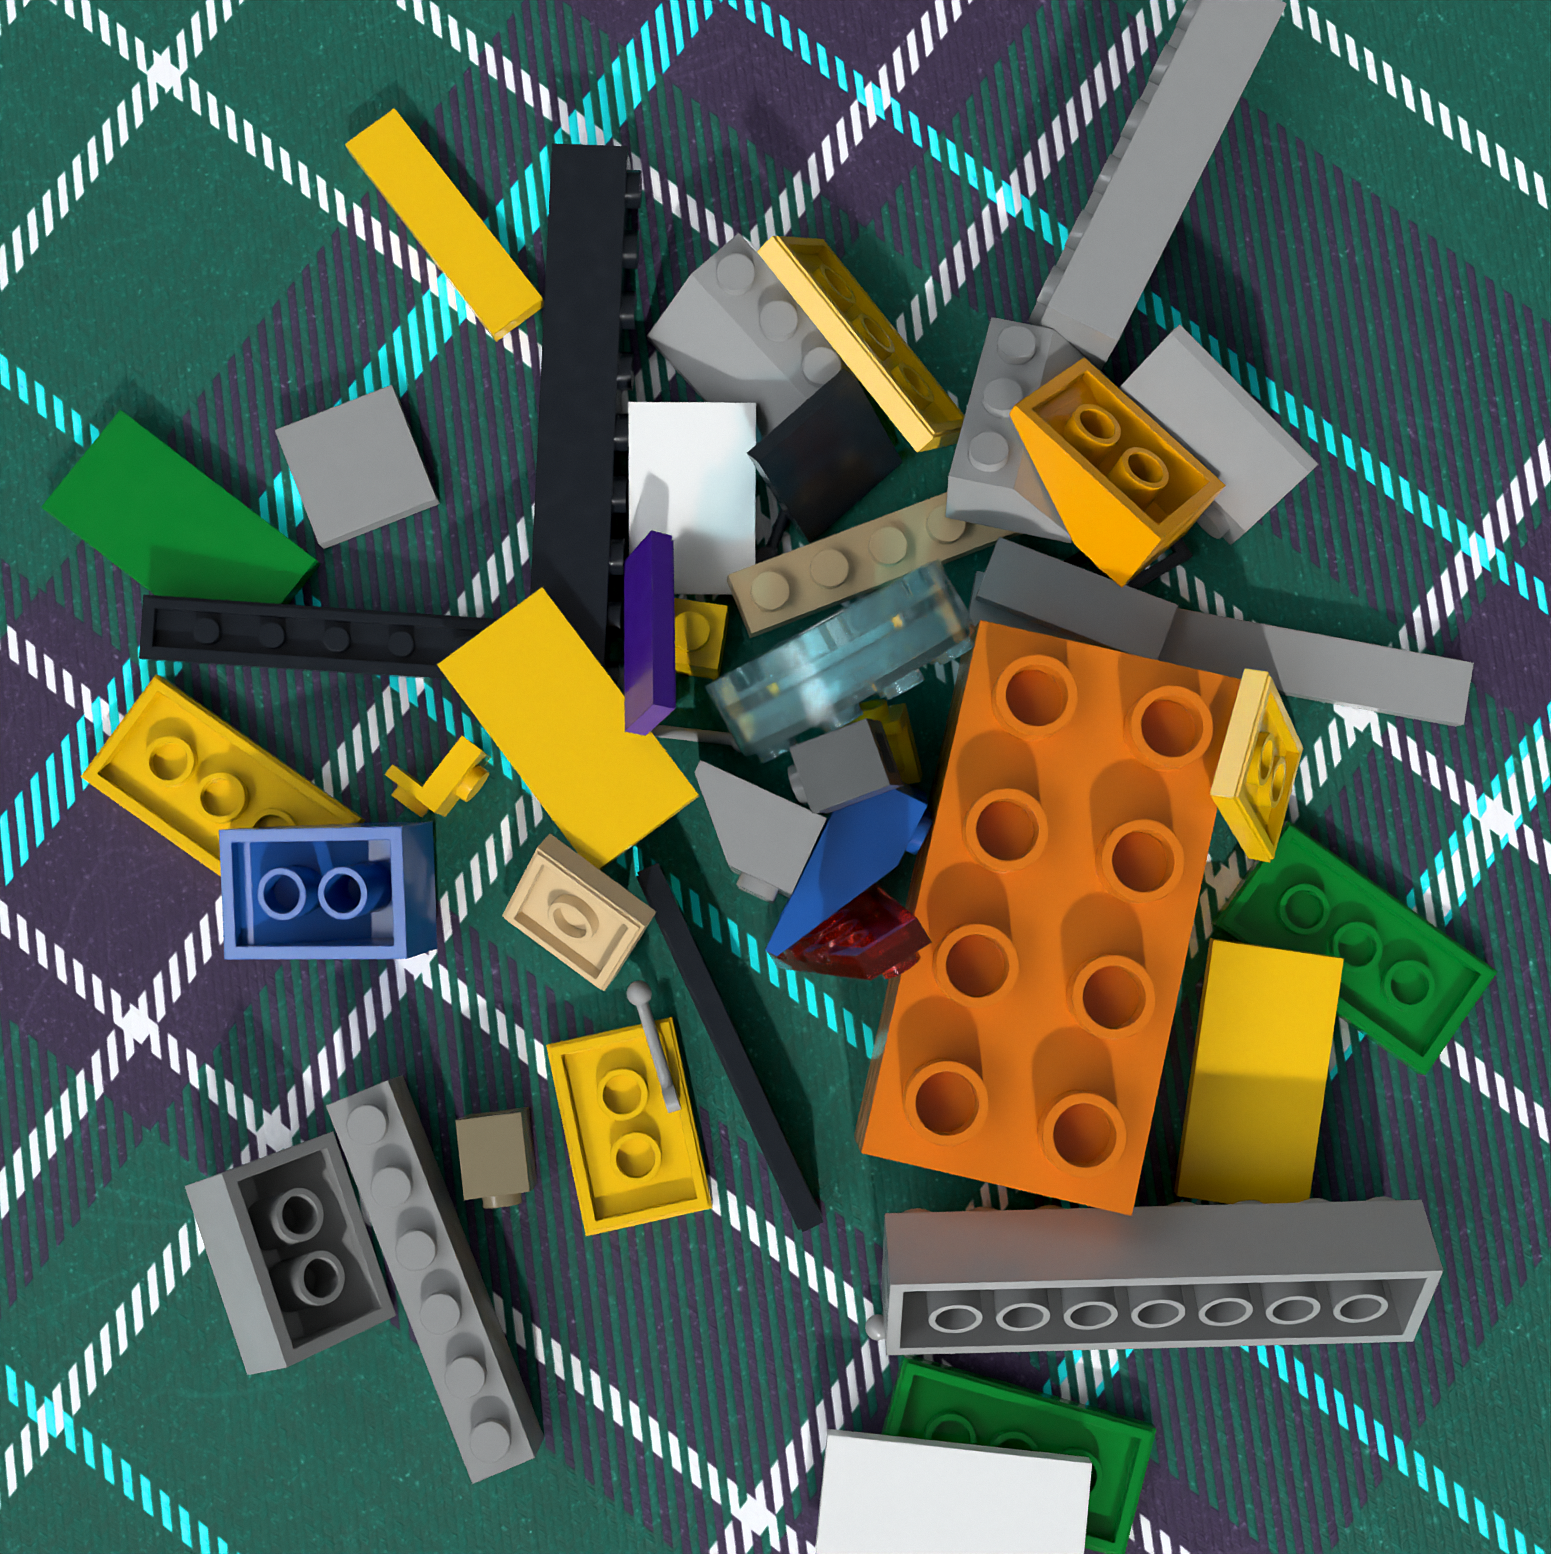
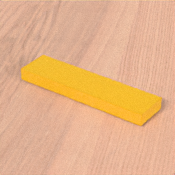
M395 108L345 144L354 160L496 342L544 307V300Z

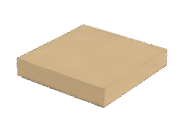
M549 834L537 847L502 916L597 988L605 991L617 976L656 914V911L552 834Z

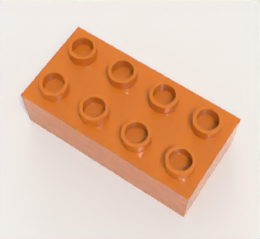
M984 620L978 622L963 646L927 810L931 812L930 818L933 819V822L916 856L854 1133V1139L861 1153L1132 1216L1218 808L1210 796V791L1241 679Z

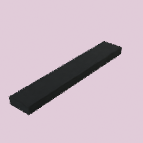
M143 595L139 659L146 661L448 680L437 664L498 619Z
M656 863L637 872L638 876L636 878L649 906L656 911L654 915L656 922L797 1229H801L804 1232L823 1223L819 1206L662 865Z

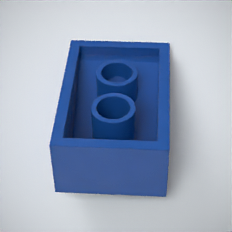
M903 782L904 786L831 812L793 893L773 929L765 951L775 956L780 955L898 866L905 851L917 855L933 822V819L930 818L931 812L926 810L928 805L926 792Z
M433 821L368 822L219 830L224 960L409 959L438 949Z

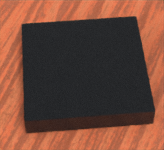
M845 369L840 370L747 452V455L798 534L810 544L902 463L899 454L858 380Z

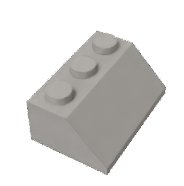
M739 233L689 276L647 335L652 345L705 402L756 403V444L840 370L845 369L855 376L766 262ZM856 377V379L858 380V382H859L861 388L864 390L863 384H862V383L859 381V379Z
M991 317L948 477L946 518L1066 543L1072 542L1009 415L1015 404L1085 357L1055 329Z
M1180 324L1119 387L1124 394L1226 485L1199 517L1197 523L1209 535L1216 539L1223 537L1230 545L1246 533L1318 465Z
M700 760L694 773L727 863L732 872L740 875L736 883L737 887L771 904L774 903L778 893L790 898L826 818L819 814H812L810 810Z
M333 1131L185 1186L247 1375L287 1368L396 1316Z

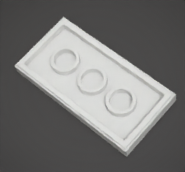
M827 1429L815 1554H1084L1092 1462L1089 1457Z

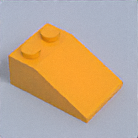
M1085 357L1019 401L1009 413L1073 543L1094 562L1098 569L1106 573L1121 588L1182 538L1226 486Z

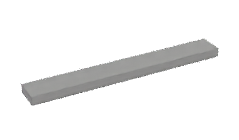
M977 571L975 573L964 636L969 637L978 622L984 620L1089 644L974 600L985 572ZM1180 608L1176 610L1158 658L1159 661L1242 679L1245 668L1267 671L1270 677H1272L1278 693L1282 695L1455 727L1464 725L1474 664L1467 661Z

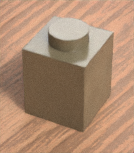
M529 1107L468 1114L455 1120L464 1200L482 1198L483 1208H500L522 1203L521 1193L530 1192L538 1184Z

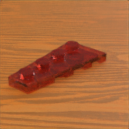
M874 883L780 955L775 956L769 952L768 954L778 969L871 981L880 974H882L884 979H891L909 970L921 958L918 951L932 942L918 918Z

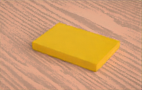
M1245 668L1210 796L1249 859L1270 863L1271 859H1274L1303 746L1272 677H1270L1267 671Z
M673 1016L654 1020L681 1104V1110L668 1113L642 1023L546 1045L586 1236L713 1208Z

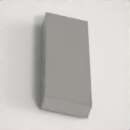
M1001 537L998 538L974 599L1094 646L1158 660L1178 607L1174 603L1127 585L1121 588L1111 579Z

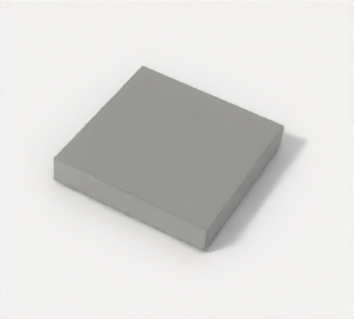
M392 385L275 430L318 544L323 549L440 504L397 392Z

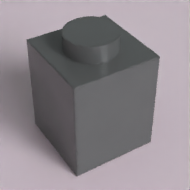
M866 718L789 747L794 761V765L788 767L791 787L801 805L809 804L812 814L831 813L904 786L881 721Z

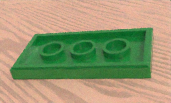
M119 410L41 506L42 509L130 577L158 596L290 604L321 565L315 558L121 410Z
M1289 820L1283 822L1274 859H1271L1270 863L1255 860L1211 922L1212 925L1236 942L1343 958L1336 1015L1420 1075L1427 1074L1498 972Z
M902 1355L881 1435L1089 1457L1092 1462L1085 1548L1105 1554H1125L1156 1428L1149 1422L913 1355Z

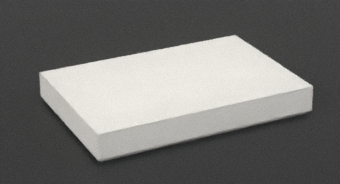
M628 402L629 555L651 530L672 535V540H674V594H732L727 583L728 575L755 565L756 467L747 455V452L756 445V403Z

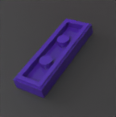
M653 530L648 533L624 561L625 732L644 736L651 732L676 708L674 540H672V535Z

